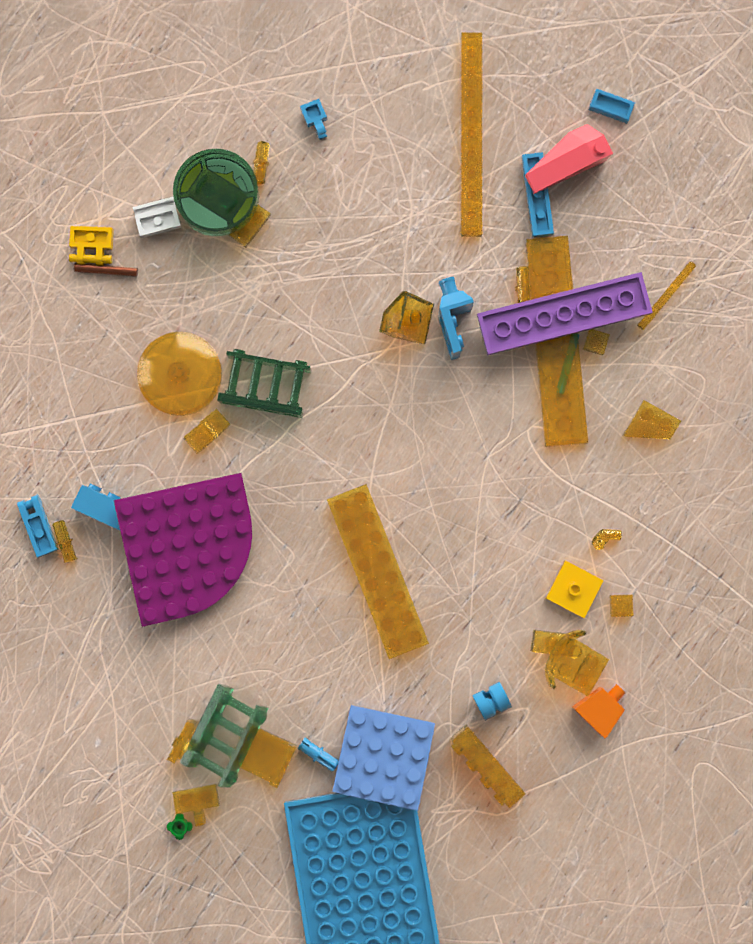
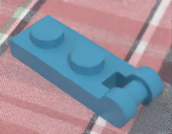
M39 495L32 496L31 500L26 502L24 500L17 502L36 556L42 557L59 550ZM34 507L36 512L29 514V509Z

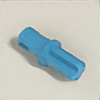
M306 737L297 748L314 759L313 762L317 761L330 771H334L338 766L339 761L325 752L323 747L319 748Z

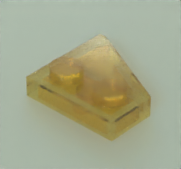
M643 400L623 436L671 439L681 420Z

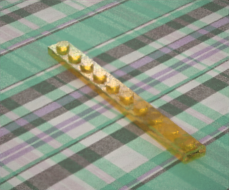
M461 33V237H482V33Z

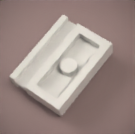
M173 197L133 207L141 238L182 228Z

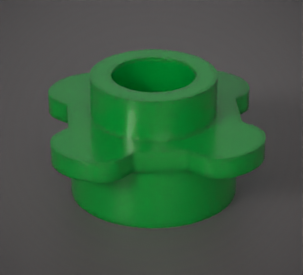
M182 813L176 814L175 819L167 824V830L177 840H182L184 834L193 828V824L188 822Z

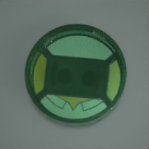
M207 149L192 155L181 165L174 179L173 197L180 215L190 227L206 235L224 236L240 230L252 219L259 203V187L251 166L241 156L225 149Z

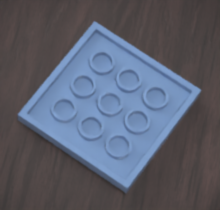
M351 705L332 792L418 811L435 723Z

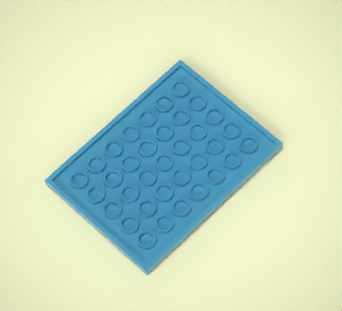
M340 793L284 802L306 944H440L417 810Z

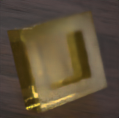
M594 329L588 330L583 350L603 356L610 334Z
M610 595V616H633V596Z

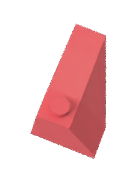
M586 124L570 131L525 177L533 193L536 194L604 163L613 152L605 136Z

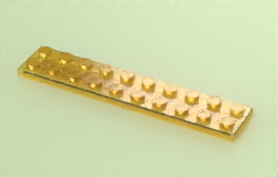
M568 236L526 239L531 300L572 290L573 281ZM578 333L536 343L545 447L587 444L588 433Z

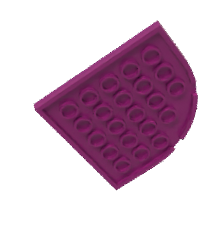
M242 473L114 500L142 627L183 618L203 611L224 597L239 579L247 563L252 543V522Z

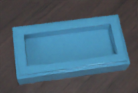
M596 88L588 110L627 124L635 102Z

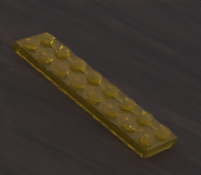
M367 484L327 499L388 658L392 659L429 644Z

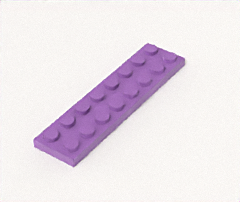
M642 272L477 313V319L488 356L650 315L653 312Z

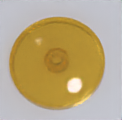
M171 332L156 338L146 347L138 363L137 380L141 393L157 410L169 415L186 416L201 411L216 397L222 382V367L217 353L203 338L188 332Z

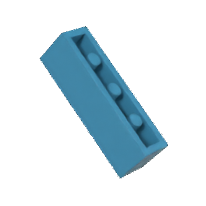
M91 483L89 486L81 485L71 508L120 530L114 500L121 497L110 492L108 495L100 492L102 488Z

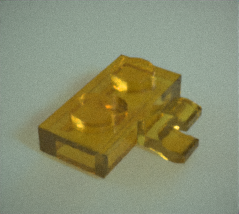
M191 718L187 720L179 737H175L172 743L173 749L167 758L168 761L175 764L178 759L183 760L190 746L188 740L192 741L198 731L195 728L198 723Z
M216 783L172 792L176 814L193 811L195 826H201L206 823L203 809L220 805Z

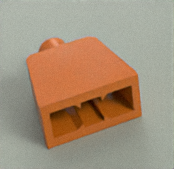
M617 684L608 693L602 687H598L572 708L606 739L625 710L618 701L626 692Z

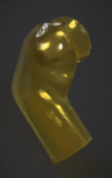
M601 529L593 537L592 545L596 550H602L609 540L621 541L622 531Z

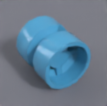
M500 682L490 686L487 692L482 690L472 695L485 721L496 716V711L502 713L512 707Z

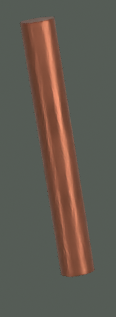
M74 264V272L138 276V268Z

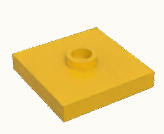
M565 560L546 599L585 618L604 580Z

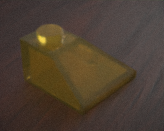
M403 291L383 312L379 332L393 338L426 344L434 304L407 291Z

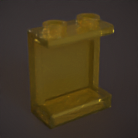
M251 723L248 728L244 727L241 731L239 739L242 741L239 748L234 747L229 759H232L230 766H237L270 782L269 785L278 788L297 745Z

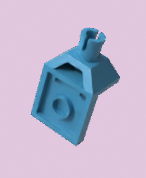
M448 277L438 282L443 294L438 319L450 358L454 360L460 357L464 347L461 335L457 336L456 333L458 324L455 316L471 312L474 301L464 291L457 289L454 277Z

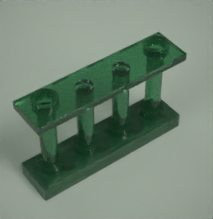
M233 349V352L227 351L226 355L229 359H233L228 389L225 390V393L219 392L217 401L220 404L297 418L303 417L304 410L303 407H299L298 399L303 373H311L312 370L311 366L307 365V362L295 360V363L247 355L245 351L240 349ZM241 361L254 363L249 391L245 397L237 396L236 392ZM262 365L275 367L269 398H266V401L259 400L258 396H256ZM283 369L295 371L290 401H287V405L279 403L277 399Z
M224 684L217 685L180 763L186 767H197L200 764L222 777L218 784L219 787L231 788L238 779V771L260 725L267 718L269 708L262 705H256L255 709L233 698L232 692L234 689ZM227 705L250 717L245 729L223 717L222 713ZM216 725H220L241 737L235 749L213 737ZM208 744L231 757L226 769L204 757L203 752Z

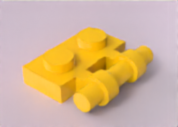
M70 226L69 247L77 249V254H69V262L82 265L85 263H96V265L101 266L112 264V256L104 255V250H113L114 229L112 227ZM86 249H96V255H86L85 251Z

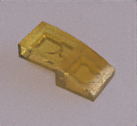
M216 408L202 419L198 426L187 433L183 439L198 454L230 426V423Z

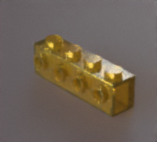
M467 724L450 738L453 742L451 745L452 749L459 756L463 754L467 758L465 764L473 773L476 770L482 776L479 780L487 789L491 787L496 792L494 797L501 806L506 804L510 809L526 794Z

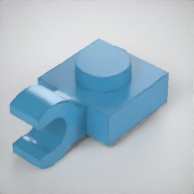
M320 99L301 105L300 109L308 128L311 126L315 127L319 140L326 138L327 132L323 122L327 120V116Z

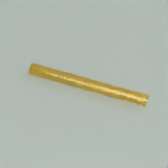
M689 261L652 306L653 313L644 316L637 326L641 330L648 326L694 270L696 265L693 262Z

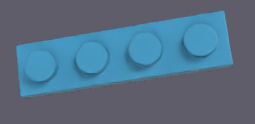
M543 152L524 154L521 157L532 238L554 235L548 188L534 194L525 177L544 157Z

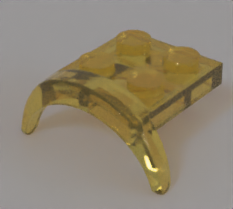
M574 630L565 634L551 651L545 666V678L551 688H556L554 678H557L587 697L590 695L609 659L576 640L579 637L585 636V631Z

